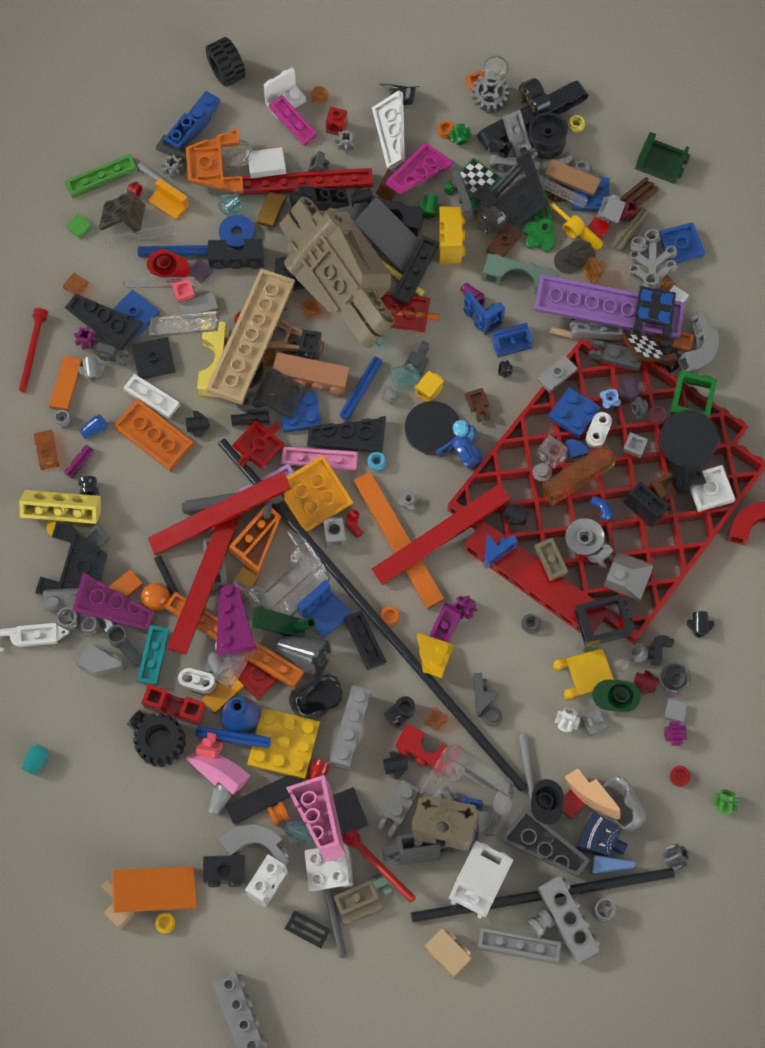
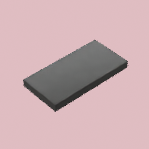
M375 197L354 222L362 234L404 274L420 240Z

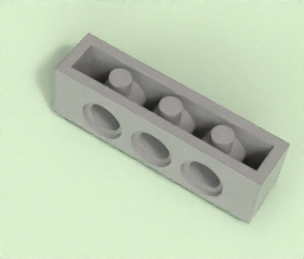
M556 876L537 886L536 888L555 921L574 961L580 963L600 952L598 948L600 943L595 934L591 935L588 929L590 924L585 915L581 916L578 910L580 905L575 896L571 897L568 891L571 888L565 877L562 879L561 876ZM558 893L563 894L565 897L562 905L555 903V896ZM568 912H572L575 916L574 922L571 924H567L564 919ZM578 931H582L585 936L581 943H577L574 938Z

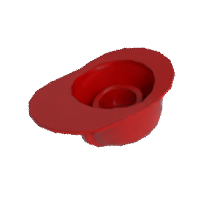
M168 249L156 250L147 258V268L155 276L172 282H180L189 275L190 267L187 260Z

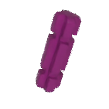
M85 445L70 463L71 466L66 468L64 471L65 475L73 478L77 474L76 471L81 469L88 460L87 457H90L94 450L90 446Z

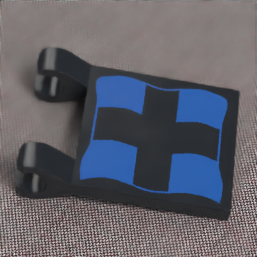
M640 286L633 333L640 334L643 322L664 326L662 339L669 340V337L672 335L676 292Z

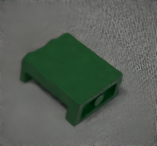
M649 132L637 159L635 170L675 184L677 178L681 179L684 172L683 164L687 165L691 154H688L690 147L686 146L685 150L678 149L655 140L656 134Z

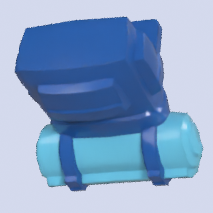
M458 420L453 424L455 437L435 452L438 456L443 457L455 449L464 465L469 470L474 471L480 465L482 459L480 449L474 446L473 443L476 439L477 430L468 421Z

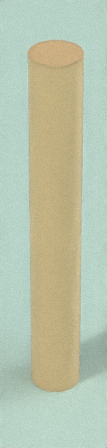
M551 327L550 334L572 339L571 331ZM582 338L583 340L592 342V340H599L605 342V340L603 339Z

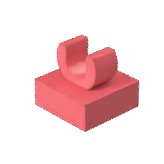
M190 279L172 284L178 303L195 298Z
M208 732L207 738H203L197 746L196 755L215 759L223 749V741L216 740V734Z

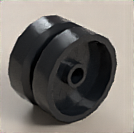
M544 112L536 115L529 124L528 138L531 148L535 149L538 153L537 157L551 159L560 155L565 148L568 126L566 121L555 113Z

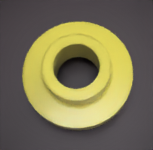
M574 115L568 120L567 126L570 131L578 133L585 128V121L581 116Z

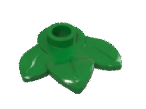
M551 220L531 221L522 228L528 234L526 237V248L529 249L541 245L544 252L547 253L551 250L555 242L553 236L554 224ZM548 225L549 228L547 230H543L542 226Z

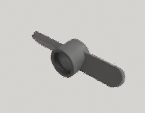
M95 617L107 633V639L110 644L115 648H119L133 666H140L142 657L128 641V634L125 628L121 625H116L113 621ZM114 632H124V637L120 641L115 642L111 640Z

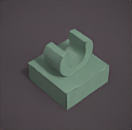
M381 873L370 878L375 889L381 887L385 895L393 892L389 885L390 882Z

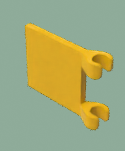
M603 648L565 659H558L553 664L555 671L568 667L575 688L564 691L563 697L565 700L593 692L594 687L603 680H614Z

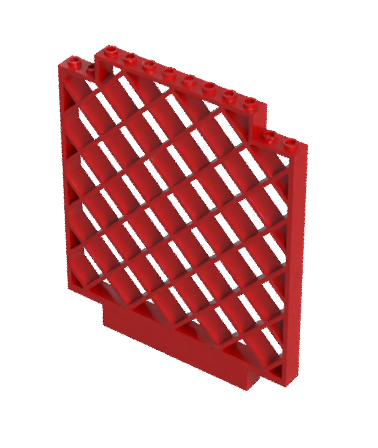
M581 338L566 356L571 362L573 361L577 371L565 381L577 380L579 393L587 398L584 379L609 376L611 389L618 391V399L621 403L619 406H614L618 425L610 427L607 437L620 436L622 449H624L628 439L627 435L630 432L633 434L652 432L656 452L643 453L641 458L623 452L624 456L598 459L597 449L589 447L591 460L565 463L562 442H566L568 439L586 440L591 423L580 438L570 432H560L559 425L551 421L553 433L527 436L526 418L532 415L549 414L558 403L554 402L553 391L549 393L542 386L448 503L447 511L454 514L462 509L464 506L459 502L463 497L465 498V505L471 503L469 489L473 484L495 482L496 486L498 484L502 486L501 481L528 478L531 499L510 501L493 512L501 514L504 535L484 520L473 525L471 528L475 531L466 541L464 550L484 564L487 535L492 538L497 546L502 538H509L511 535H514L518 542L539 540V543L548 538L564 537L568 526L543 529L540 508L566 505L569 524L575 521L574 503L590 502L593 495L605 501L606 499L626 497L637 485L633 465L658 462L661 476L667 474L666 461L669 460L663 454L659 440L661 428L666 420L657 419L654 401L673 399L678 377L670 374L665 367L658 366L654 362L641 361L639 371L603 363L596 359L593 360L602 366L581 368L580 351L589 356L588 354L591 350L599 351L591 346V342ZM626 343L622 345L623 347L629 348ZM640 372L644 391L619 394L616 375ZM648 373L671 388L652 390ZM682 383L679 396L680 406L688 408V399L705 410L708 397L701 395L696 388ZM547 394L548 403L538 404ZM600 397L587 398L598 406L603 407V400ZM636 397L645 399L648 403L650 422L625 424L622 405L631 404L636 400ZM714 401L712 402L709 419L713 424H717L721 444H717L713 455L723 454L727 471L726 476L736 499L733 505L700 512L696 510L676 513L673 497L666 500V503L670 506L667 509L668 514H664L662 518H659L655 525L670 523L675 546L649 549L645 526L650 525L637 514L632 519L605 521L602 519L603 522L598 523L605 532L607 545H610L613 549L611 553L613 558H615L616 552L612 531L638 528L642 550L621 553L636 559H643L644 562L652 564L651 558L677 555L680 571L678 578L655 581L653 569L651 571L644 591H650L653 612L650 615L629 617L633 619L634 626L642 625L639 630L634 628L631 636L626 637L634 645L765 470V461L761 457L754 456L746 447L737 444L749 426L742 419L732 416L727 409L716 405ZM725 425L738 433L732 443H729ZM520 428L521 437L511 438ZM593 435V438H599V436ZM555 443L559 464L548 466L552 470V475L561 474L564 495L538 498L535 479L532 474L534 467H532L529 446ZM523 447L526 468L499 471L497 454L501 450ZM732 454L756 471L736 474ZM492 462L494 472L483 473ZM626 466L630 487L604 490L600 469ZM593 470L597 491L571 494L567 473ZM749 482L740 494L738 483ZM512 504L517 507L520 504L525 509H533L537 530L510 534L508 520L503 518L507 506ZM723 517L713 530L711 518ZM703 519L707 537L706 541L682 545L678 522ZM519 545L489 567L579 633V626L574 614L576 605L596 601L593 599L595 597L621 594L606 587L588 589L584 566L598 565V563H592L587 557H582V555L576 553L575 558L563 559L566 568L577 567L581 590L563 577L549 581L541 561ZM697 552L688 565H686L684 554ZM606 558L604 563H610L612 566L613 561H608ZM670 588L659 602L657 590ZM605 607L586 611L593 634L602 622L613 630L624 628L621 616L619 618Z

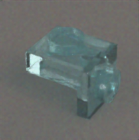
M412 364L390 368L392 383L395 388L409 384L414 386L418 384L417 379H420L419 371Z

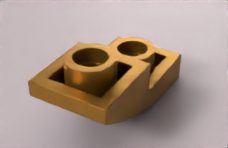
M269 192L259 212L256 224L274 228L280 218V211L287 202V196Z

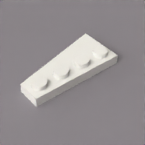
M399 90L372 107L386 166L391 170L405 162L403 92Z

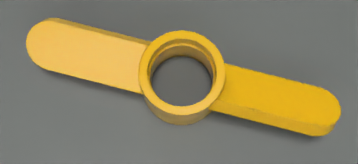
M554 202L550 203V206L567 220L563 225V230L569 237L575 239L579 235L594 249L599 250L602 248V240L586 227L580 217L576 215L570 217Z

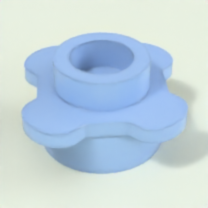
M609 389L600 393V398L603 400L602 406L605 409H608L610 406L620 405L621 401L618 399L619 396L616 389Z

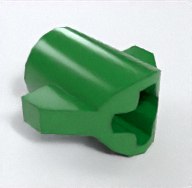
M426 194L424 201H418V207L424 210V217L427 220L434 218L439 213V207H443V205L438 204V197L435 194Z

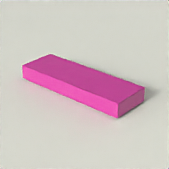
M280 95L268 106L303 146L317 136V132L283 95Z

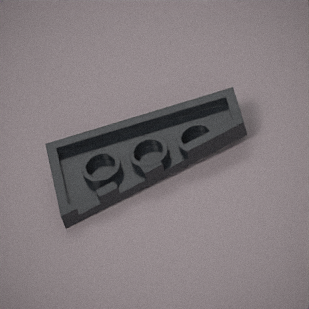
M76 293L65 306L66 310L93 331L95 330L98 335L117 350H123L143 324L138 319H134Z
M381 416L377 419L367 418L356 422L345 421L341 424L330 423L309 426L307 447L382 453L386 416Z

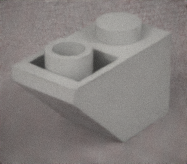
M89 643L76 662L80 669L95 678L122 672L125 669L122 663L123 660L115 654H112V656L105 653L106 650L98 644L93 646Z

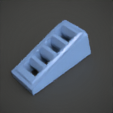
M595 856L592 859L591 874L632 870L636 863L634 861Z

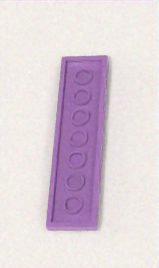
M540 274L534 311L633 330L638 293ZM675 301L672 335L669 338L679 339L685 302ZM643 322V328L640 332L662 335L664 326Z

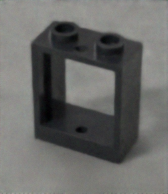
M621 594L575 606L574 614L585 648L631 636L635 628L632 618L628 617V603L626 599L623 600ZM617 603L624 628L593 636L586 611Z

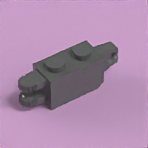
M405 834L397 837L396 842L392 843L391 846L383 847L382 856L384 861L395 860V862H399L400 866L440 860V855L453 852L454 848L446 847V841L436 839V844L415 840L412 834Z

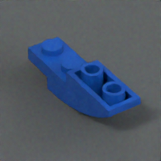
M205 91L188 114L184 113L164 138V141L177 149L184 147L192 141L211 121L212 113L221 103L220 98Z

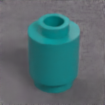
M36 744V746L31 745L22 762V769L33 775L40 772L49 756L46 752L47 748Z

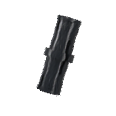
M249 411L248 414L231 415L232 426L249 425L250 427L255 420L259 424L270 423L269 411L260 413Z

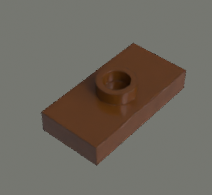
M507 223L489 245L486 252L505 257L522 236V232Z

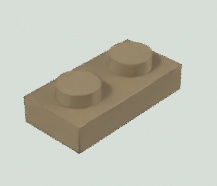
M553 538L535 544L534 548L549 581L568 575V570Z

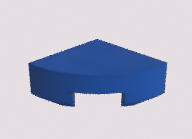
M574 439L566 440L571 459L590 454L589 449L584 443Z

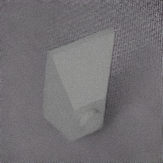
M617 551L603 587L640 601L654 565Z

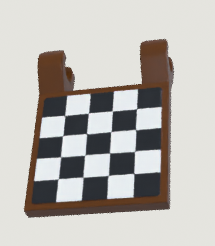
M622 333L621 335L636 360L666 363L669 367H674L673 361L678 360L675 353L664 355L659 348L662 345L660 341H665V339H662V335L647 336Z

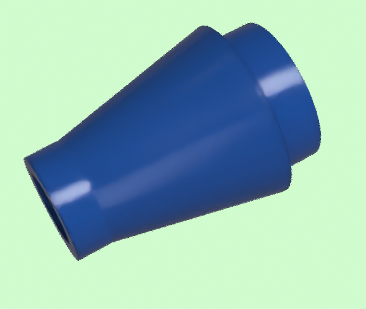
M101 414L94 415L79 431L84 439L105 431L108 424Z

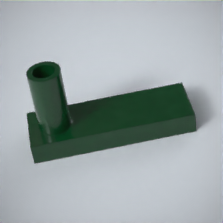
M259 606L253 608L252 627L283 636L304 637L306 630L313 629L316 626V621L312 617L301 619Z

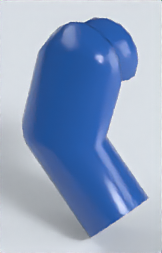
M593 495L590 504L600 508L602 511L601 519L609 521L611 516H613L610 504Z

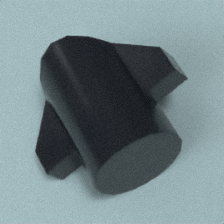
M495 137L490 141L488 151L497 153L502 157H507L512 148V143H506L500 138Z
M360 187L356 188L350 196L352 207L354 208V204L363 203L366 208L373 196L371 190L368 188L362 191Z
M193 411V417L186 418L187 432H195V438L201 437L209 428L208 418L199 411Z
M509 504L503 518L509 520L508 524L511 526L520 525L524 527L530 513L520 504L517 507Z
M706 611L693 612L692 620H687V626L697 638L703 637L715 626L714 621H708V612Z
M395 751L389 752L390 758L383 759L385 774H394L395 779H400L408 769V759L406 756Z

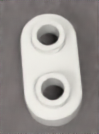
M599 412L594 416L586 435V443L589 447L598 449L603 446L612 424L609 414ZM604 419L606 422L601 423L599 420ZM593 435L599 436V439H594Z
M186 668L178 675V681L181 686L191 691L209 694L217 686L214 676L204 671Z

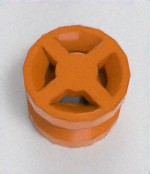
M282 801L275 807L270 806L267 808L275 827L282 821L287 822L290 820Z

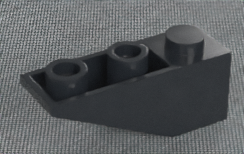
M298 185L289 197L291 207L303 196L309 198L319 211L349 206L345 189Z

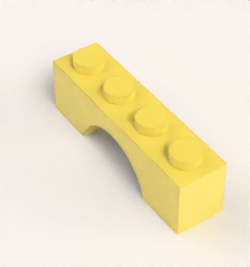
M203 321V345L214 352L215 359L207 369L199 371L197 385L199 396L218 397L207 393L206 389L226 347V340L230 338V329H227L226 322Z

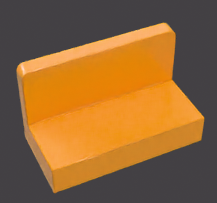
M159 178L155 182L156 191L148 201L172 219L177 220L189 206L188 197Z

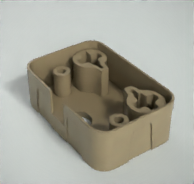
M424 795L423 798L420 797L418 799L412 821V836L417 841L436 844V839L446 841V847L463 851L470 850L473 846L479 822V810L472 804ZM440 823H446L449 829L446 832H439L437 826Z

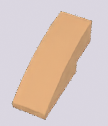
M578 768L565 776L566 786L583 803L617 820L621 818L620 808L597 779L589 783Z

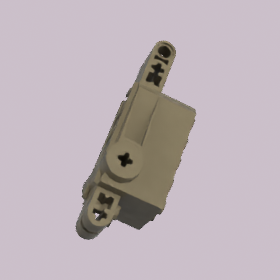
M303 196L279 223L282 231L290 241L289 245L285 248L289 255L284 260V264L287 270L296 277L328 312L340 313L355 337L364 347L372 348L395 322L393 316L380 299L391 287V273L348 212L338 211L334 208H328L327 211H319L309 198Z

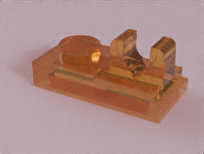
M53 430L34 433L40 469L45 470L60 466Z

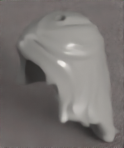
M613 776L611 779H608L602 787L621 811L620 819H611L624 830H636L647 819L645 807L626 778Z

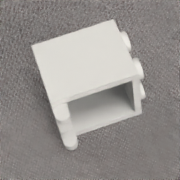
M476 841L450 893L449 899L452 900L451 904L455 905V903H458L478 913V918H481V916L486 918L513 859L509 858L505 853L490 848L485 843Z

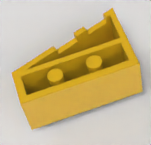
M439 207V264H461L462 257H465V246H463L465 230H462V225H465V214H461V207Z

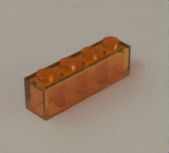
M605 443L543 482L541 492L551 506L613 468L617 458Z

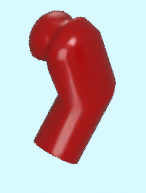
M351 509L346 515L345 526L356 538H359L364 533L357 525L360 514L358 510Z

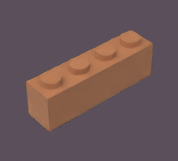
M282 353L276 354L272 369V378L277 383H290L296 387H309L315 391H329L334 395H345L350 376V367Z

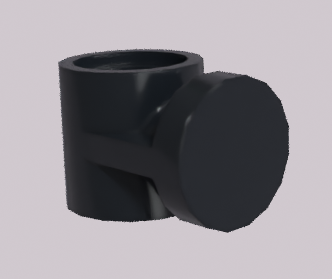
M408 696L400 697L384 713V716L397 729L406 720L413 717L415 702ZM406 704L411 709L408 712H403L400 710V706Z

